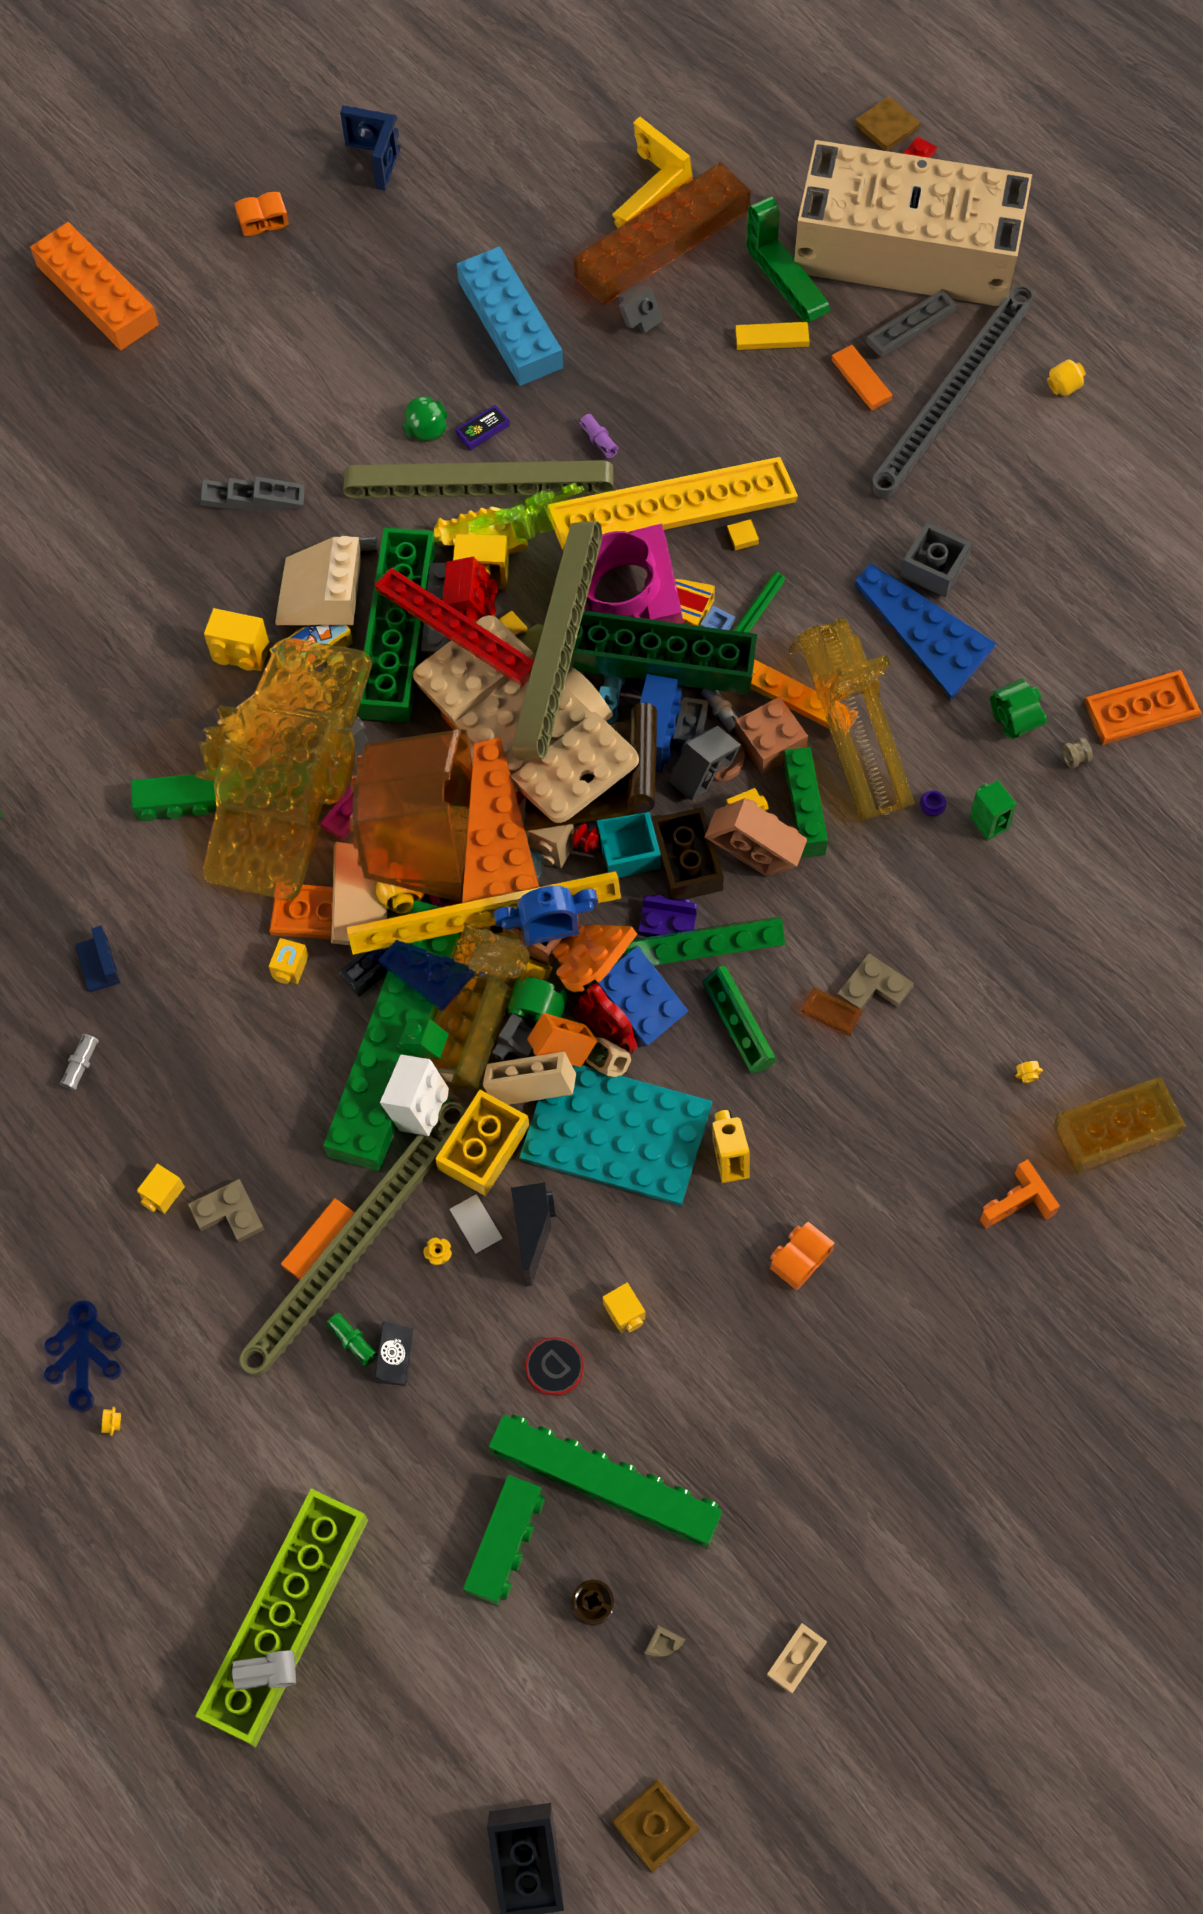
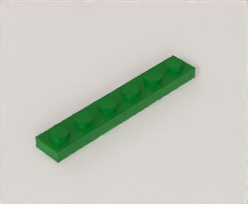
M781 916L633 939L624 953L628 949L638 946L654 966L785 945L783 921Z

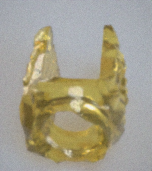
M468 923L463 925L462 932L465 937L457 941V947L461 950L453 953V963L460 966L465 965L473 971H482L492 982L498 985H503L517 977H522L527 972L530 953L518 933L506 931L495 934L488 929L477 928Z

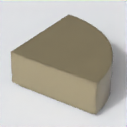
M658 1625L644 1655L654 1658L667 1657L678 1651L685 1642V1639Z

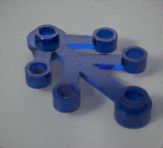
M79 1301L72 1305L68 1313L69 1321L54 1337L48 1338L45 1342V1350L51 1356H58L64 1350L63 1343L77 1331L76 1342L54 1365L47 1367L44 1372V1377L50 1384H59L64 1378L63 1372L76 1360V1388L70 1392L68 1401L70 1406L77 1412H86L94 1404V1396L89 1390V1358L102 1368L103 1374L110 1380L119 1378L122 1373V1368L116 1361L107 1358L89 1341L90 1329L103 1340V1345L107 1350L117 1351L122 1345L119 1335L115 1332H110L97 1320V1309L89 1301ZM82 1312H88V1317L85 1320H79V1315ZM110 1338H117L115 1345L108 1346L107 1343ZM54 1342H58L59 1347L56 1350L51 1351L50 1345ZM110 1366L117 1367L114 1374L107 1373ZM57 1370L59 1372L57 1378L50 1379V1373ZM81 1397H87L88 1400L85 1405H78Z

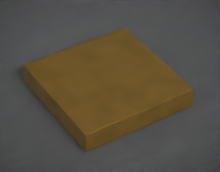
M890 96L855 119V126L884 151L892 149L919 130L921 122Z
M659 1778L611 1821L652 1873L700 1830Z

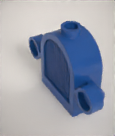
M563 886L541 887L523 895L517 903V908L502 907L494 912V919L497 926L503 927L506 930L521 927L525 946L579 935L577 914L592 911L594 906L598 904V898L594 889H584L572 896L571 891Z

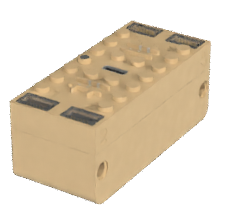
M815 140L798 217L794 262H797L809 276L931 296L943 290L951 299L1000 306L1002 301L1008 298L1032 174Z

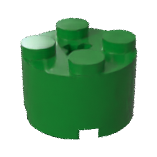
M1025 679L1016 680L991 692L993 695L989 697L993 716L996 722L1002 721L1006 727L1002 729V732L1008 739L1018 738L1047 723V716L1039 703L1041 694L1036 686L1030 687Z
M517 977L506 1012L509 1015L513 1013L521 1017L526 1024L530 1023L533 1025L537 1024L543 1013L561 1018L568 994L563 989L561 994L554 991L555 985L532 977H525L524 982H521L520 977Z

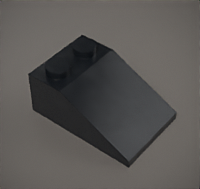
M545 1182L511 1187L526 1286H532L551 1230L550 1218L556 1217L552 1191H546Z
M551 1803L489 1811L487 1831L500 1914H545L564 1911L557 1840Z

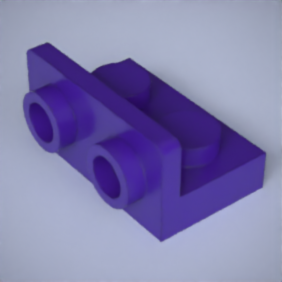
M661 895L644 896L638 936L651 937L694 930L697 904L687 899H666Z

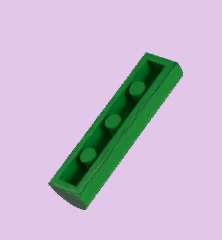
M718 966L702 983L750 1072L758 1073L771 1067L777 1059L726 966Z

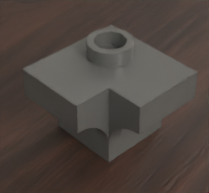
M636 283L618 295L621 303L618 306L627 327L633 328L637 325L639 330L645 333L664 321L652 288Z
M513 1013L498 1036L499 1042L492 1052L494 1063L536 1056L527 1040L533 1029L521 1017Z

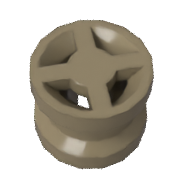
M1084 737L1076 739V742L1073 744L1068 742L1061 747L1063 758L1071 769L1078 767L1081 762L1088 763L1093 760L1091 746Z

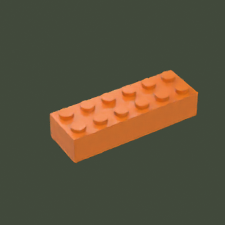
M69 222L30 246L36 266L120 351L159 325L154 306Z

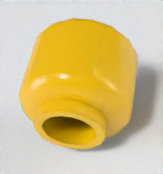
M1068 359L1050 370L1047 382L1055 395L1060 394L1065 397L1083 387V376L1086 375V372L1079 362L1075 363Z

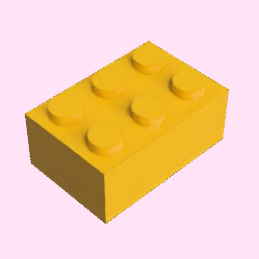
M479 1090L435 1158L438 1170L480 1194L487 1196L528 1131V1115Z

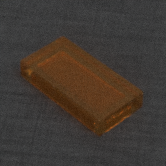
M813 987L801 1009V1013L845 1035L851 1036L862 1016L863 1010Z

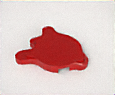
M593 983L587 989L588 995H582L579 998V1004L572 1009L573 1016L589 1026L598 1037L616 1042L619 1047L632 1054L637 1050V1043L628 1017L617 1005L609 1000L598 984Z

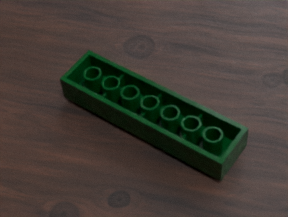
M584 610L569 667L575 668L579 672L644 681L646 680V675L650 674L678 679V685L749 695L757 634Z

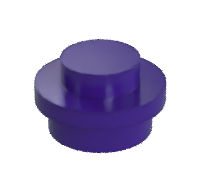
M928 791L920 799V809L928 816H938L946 808V799L939 791Z

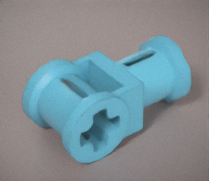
M603 675L604 685L600 687L599 694L613 713V716L606 721L608 724L615 723L618 719L619 694L626 678Z

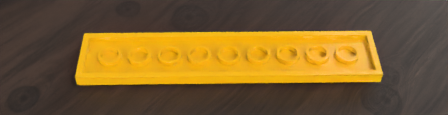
M776 457L547 505L546 511L561 548L564 551L570 525L576 522L599 521L602 527V535L613 531L632 533L633 530L661 523L663 529L666 530L794 503L797 501L798 495L781 458Z

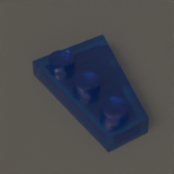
M395 940L378 960L380 965L442 1012L478 972L476 966L455 962L452 958L429 953L425 949L399 940Z

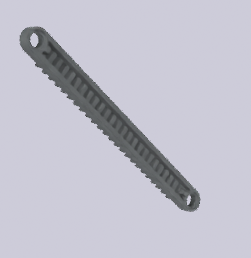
M1018 285L1011 289L1008 298L1002 301L874 474L871 488L876 496L881 498L892 496L902 482L906 480L908 474H911L918 460H921L928 447L932 445L933 440H936L938 433H941L943 426H946L953 413L957 411L958 406H961L963 399H966L968 392H971L983 372L985 373L988 365H991L992 360L1001 351L1002 346H1005L1007 339H1010L1016 327L1020 325L1021 320L1032 306L1034 298L1032 289L1024 285ZM1022 295L1027 298V301L1019 302L1015 297ZM887 480L891 486L882 488L878 485V482Z

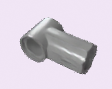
M277 1651L266 1654V1657L233 1661L232 1676L235 1689L242 1690L262 1686L280 1688L295 1685L294 1651Z

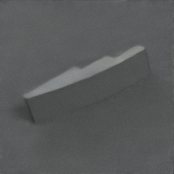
M255 476L254 482L229 478L228 483L203 479L200 505L239 510L303 508L305 485Z

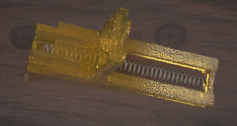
M845 617L837 618L831 624L827 623L821 627L814 625L811 628L805 629L804 633L798 634L788 650L790 654L803 651L861 822L912 807L915 802L880 701V677L885 675V671L891 665L888 654L867 660L858 634L852 635L848 620ZM862 694L898 801L893 806L880 809V806L889 802V800L879 802L887 796H877L886 791L876 792L884 788V786L874 787L883 782L872 783L881 777H871L880 772L869 774L878 768L868 769L876 763H866L875 758L864 760L873 755V753L863 755L871 749L861 750L870 744L859 746L862 747L860 751H865L861 755L866 756L863 760L867 761L864 765L868 766L866 770H871L868 772V775H872L869 779L873 780L871 784H876L872 788L877 789L874 791L875 794H878L876 798H881L877 801V803H882L879 805V810L875 808L840 704V700H846L844 704L850 706L856 702H846ZM846 706V709H850L848 712H850L851 710L857 708V707L847 708L848 706ZM859 711L853 712V713H848V714H851V715L849 716V718L852 719L850 723H855L854 725H856V724L862 722V721L852 722L853 720H855V719L861 717V716L851 717L852 715L858 713ZM864 725L857 727L852 726V728H856L855 730L863 727ZM854 730V731H853V732L857 733V734L855 735V737H860V738L857 739V742H861L860 744H862V743L868 741V739H867V740L858 741L859 739H861V738L867 736V735L857 736L858 734L864 732L865 730H862V731H855V730Z

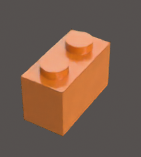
M546 1013L542 1014L527 1038L536 1056L565 1051L571 1065L578 1067L583 1065L597 1043L596 1038L587 1025Z

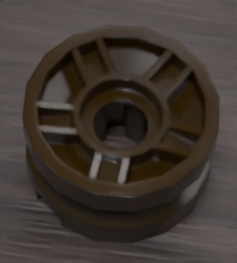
M591 1579L577 1586L573 1592L571 1603L573 1614L577 1620L585 1625L595 1626L605 1622L611 1615L614 1597L607 1584L600 1580ZM591 1597L596 1598L599 1603L593 1609H590L587 1604V1600Z

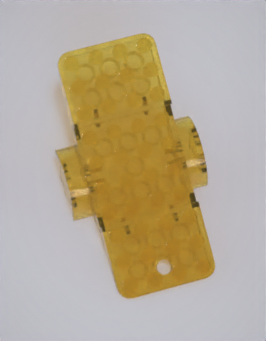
M285 638L276 645L253 698L240 705L239 709L222 705L218 706L217 710L220 714L221 724L204 728L203 731L207 735L206 742H199L206 770L200 773L197 772L195 776L196 778L215 781L214 792L217 808L203 866L204 878L209 883L284 901H290L298 896L320 831L317 821L322 805H332L339 801L346 792L353 774L355 741L352 731L347 730V727H353L372 668L371 657L366 652L307 640ZM322 660H326L328 663L327 668H324L322 672H316L315 666L319 665Z

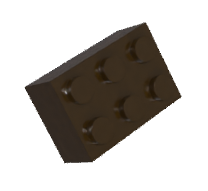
M699 807L651 818L661 853V870L669 898L671 900L690 899L723 891L724 876L715 845L705 838L709 825L704 808Z

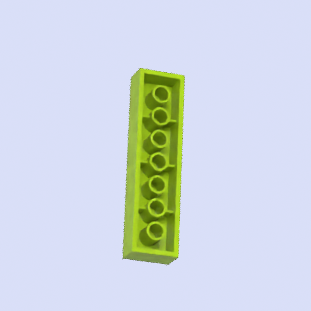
M310 1489L195 1717L254 1747L257 1746L286 1687L269 1688L268 1686L236 1690L232 1676L233 1661L266 1657V1654L277 1651H294L296 1668L368 1522L364 1513L314 1489Z

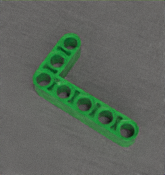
M769 196L748 207L747 249L804 322L811 323L830 312L829 303L800 265L794 262L792 255L779 241L780 210L776 200Z

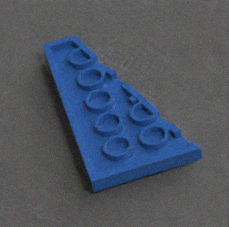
M871 563L855 581L857 589L872 607L877 608L883 616L885 623L888 626L891 625L896 631L899 640L918 663L924 665L931 674L932 680L943 688L946 697L950 701L995 649L996 643Z

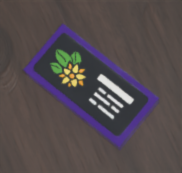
M494 405L458 427L456 435L472 450L509 427L510 420Z

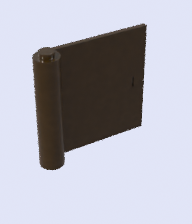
M650 703L636 704L631 710L630 721L609 724L638 753L639 763L632 771L565 822L555 823L526 798L525 831L642 814L651 811L655 806L658 717L656 707ZM585 774L580 780L589 783L594 779L595 775Z

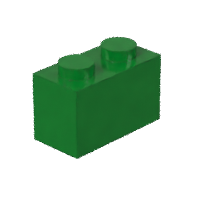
M999 780L992 784L985 783L976 790L969 817L986 840L989 841L1010 828L1017 804Z

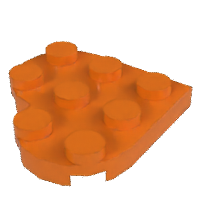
M578 924L579 935L565 937L553 949L554 956L561 964L556 974L567 990L573 992L585 990L583 985L592 982L594 979L600 982L636 937L637 933L632 926L592 924L582 927L581 924Z

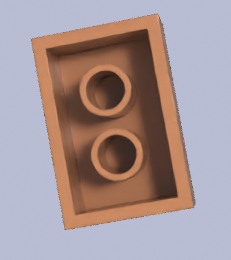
M746 798L716 809L705 835V838L766 877L797 867L807 838L799 834L797 829L785 825L778 820L777 816L767 813L759 808L754 801Z

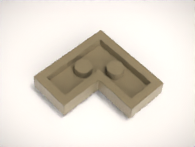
M868 954L839 991L837 998L859 1013L874 993H877L898 1007L911 991L914 983L871 954Z
M240 1179L188 1204L201 1231L226 1219L238 1242L264 1231Z

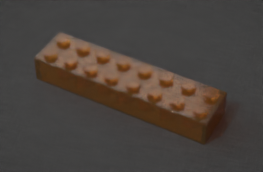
M720 162L573 257L574 277L604 306L618 297L619 294L636 283L638 284L746 213L750 206L751 190Z

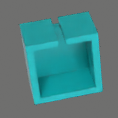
M650 812L596 820L598 835H600L599 844L607 873L616 871L618 878L661 869V853Z

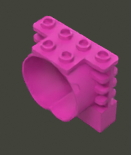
M662 523L633 530L632 533L613 531L602 535L584 610L685 624ZM621 565H636L647 571V577L644 582L646 588L638 596L620 603H606L596 599L597 585L603 575L609 570Z

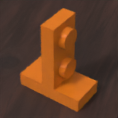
M1028 1159L1018 1164L1014 1173L1022 1186L1019 1185L1007 1193L1008 1197L1001 1201L994 1199L983 1207L984 1211L980 1221L986 1229L1032 1202L1035 1203L1046 1220L1056 1215L1060 1205Z

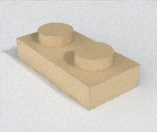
M802 1623L767 1673V1677L790 1694H793L827 1641Z

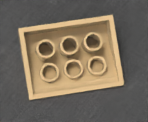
M332 537L286 557L275 620L276 625H353L361 567L359 537Z

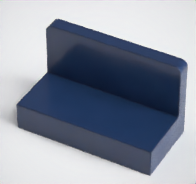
M102 925L91 928L93 939L75 945L89 992L121 983L109 941Z

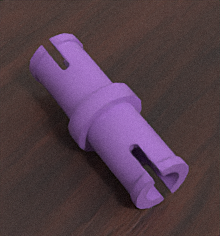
M591 414L583 416L581 418L582 422H579V425L590 436L592 444L597 445L607 458L614 457L618 453L619 447L608 436L609 433L606 428L601 427Z

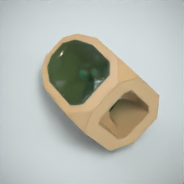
M597 1037V1043L586 1058V1062L607 1076L617 1077L618 1075H623L631 1062L629 1052L609 1040Z

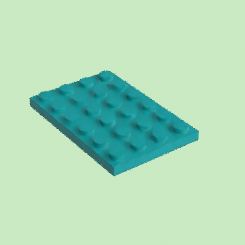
M572 1065L576 1072L573 1094L538 1100L519 1157L520 1161L682 1207L713 1101L620 1075L617 1077L607 1076L588 1066L582 1065L578 1067Z

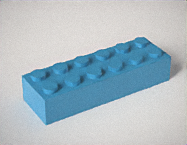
M496 247L457 263L460 286L519 386L563 369V354L560 345L501 247Z

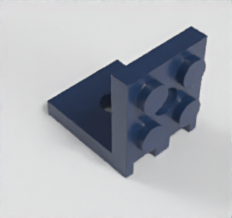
M343 105L340 115L345 146L373 151L372 162L376 188L386 191L401 146L397 145L399 130L394 127L397 115Z

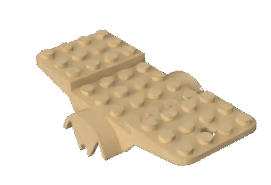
M488 615L476 621L477 624L532 660H535L534 653L496 617ZM452 640L419 664L413 672V678L420 689L450 720L468 744V746L454 756V761L457 764H461L470 779L472 780L474 744L501 737L515 793L521 792L555 823L569 820L632 771L639 763L637 751L606 722L613 716L607 703L595 687L575 668L569 667L547 755L544 759L517 760L513 755L512 749L529 681L521 687ZM585 774L595 775L594 779L589 783L580 780Z

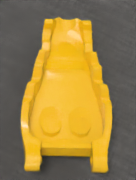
M489 507L488 509L480 508L476 513L470 510L467 514H460L457 519L443 520L439 518L434 527L435 542L440 546L455 545L456 534H497L507 536L508 554L524 551L528 548V540L526 538L517 539V523L527 519V511L523 508L507 510Z

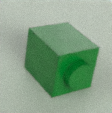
M408 1018L400 1044L419 1058L440 1059L449 1034L431 1019Z

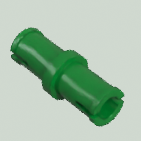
M341 1313L333 1315L328 1320L326 1326L342 1341L341 1345L346 1350L350 1349L364 1367L370 1365L377 1358L378 1353L362 1338L363 1334L360 1330L354 1329L342 1317Z

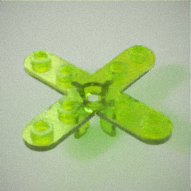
M575 482L562 487L563 492L554 495L553 491L546 493V490L532 495V497L525 499V505L520 504L510 509L508 507L495 512L496 517L491 519L482 516L473 520V526L469 527L470 531L475 532L499 523V526L511 522L518 542L533 539L536 537L535 532L539 534L543 531L548 532L554 529L546 505L584 491L583 486L577 487Z

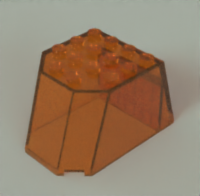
M467 729L379 741L364 745L362 755H358L357 775H353L351 780L353 814L350 816V830L354 831V849H358L357 863L358 867H362L365 879L462 902L473 769Z

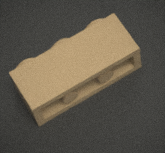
M565 1051L487 1064L483 1086L489 1095L510 1105L572 1095L576 1072Z

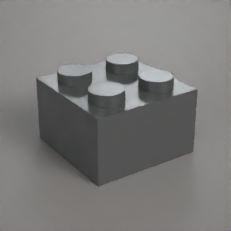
M926 522L903 559L900 577L946 598L969 560L972 543Z

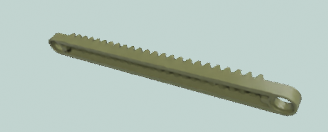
M449 1102L441 1107L438 1121L433 1126L430 1135H418L244 1348L240 1355V1364L248 1375L258 1377L269 1370L277 1358L286 1351L287 1346L292 1344L294 1337L300 1334L302 1327L308 1324L309 1319L315 1315L316 1310L321 1308L324 1300L330 1297L332 1290L337 1288L338 1283L344 1279L345 1274L351 1271L353 1264L359 1261V1257L366 1252L367 1247L372 1245L374 1238L379 1236L381 1230L387 1226L388 1221L393 1219L395 1212L400 1210L402 1204L408 1200L409 1195L414 1193L416 1186L421 1184L423 1178L429 1174L430 1169L435 1167V1158L459 1123V1121L454 1124L447 1123L445 1116L450 1111H456L460 1114L461 1119L465 1113V1109L461 1104ZM254 1353H259L263 1356V1362L257 1368H251L247 1364L249 1356Z

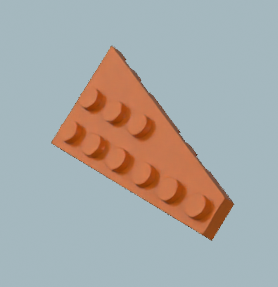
M501 737L474 744L462 903L539 887Z

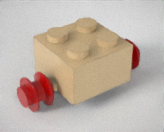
M520 797L517 802L524 826L526 798ZM583 823L578 828H573V824L525 831L531 855L536 858L539 857V860L547 866L554 865L562 868L573 847L578 848L580 845H583L584 852L588 853L591 849H596L600 840L598 829L593 828L591 831H588L586 823Z

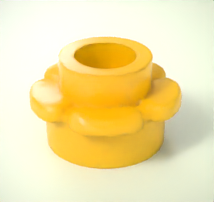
M1038 1061L1025 1062L1016 1066L1017 1074L1015 1076L1022 1079L1023 1083H1030L1039 1079L1038 1075L1043 1072V1069L1039 1068Z
M432 1238L424 1248V1256L433 1265L444 1264L452 1255L451 1245L446 1239ZM440 1249V1252L436 1253L435 1250Z
M113 1406L112 1409H103L101 1433H110V1436H113L114 1431H120L121 1413H115V1407Z

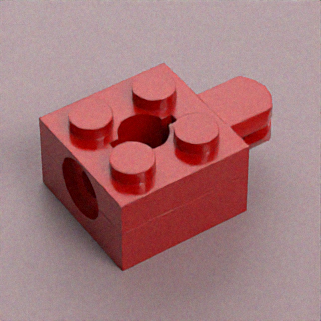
M474 556L447 561L442 601L474 622L484 616H494L496 614L495 594L498 592V586L495 579L485 570V567Z

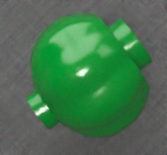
M420 396L410 401L405 409V423L402 424V427L409 438L414 436L421 442H432L444 434L447 425L445 419L448 418V414L439 400L434 402L431 397Z

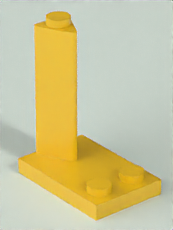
M641 117L633 122L634 135L638 147L637 151L643 159L650 160L661 170L612 214L616 219L614 221L616 227L621 232L626 231L628 234L637 228L681 186L688 190L694 184L690 155Z

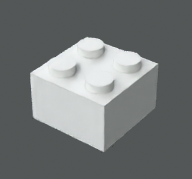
M400 1055L380 1103L399 1131L429 1136L433 1126L438 1121L441 1106L447 1100L449 1088L430 1059Z

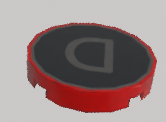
M558 1337L543 1339L535 1344L528 1353L526 1361L527 1377L533 1388L540 1393L548 1396L566 1395L574 1390L582 1380L584 1370L582 1354L576 1345L567 1339Z

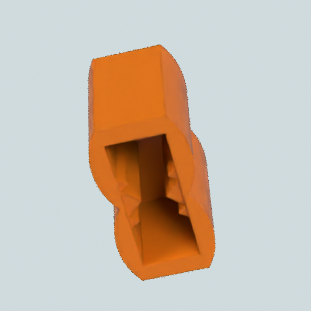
M268 192L258 198H243L234 203L243 236H254L266 230H279L289 225L280 192Z
M809 1222L803 1227L797 1225L788 1237L791 1241L785 1247L778 1246L770 1257L773 1260L770 1269L796 1291L830 1255L835 1244Z

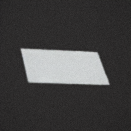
M477 1194L449 1209L475 1254L503 1239Z

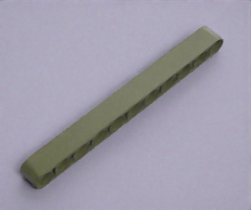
M603 460L351 465L344 469L343 493L345 496L353 499L601 494L613 490L614 473L613 464Z
M599 521L576 522L570 525L513 739V755L517 760L544 759L547 755L602 541V527Z

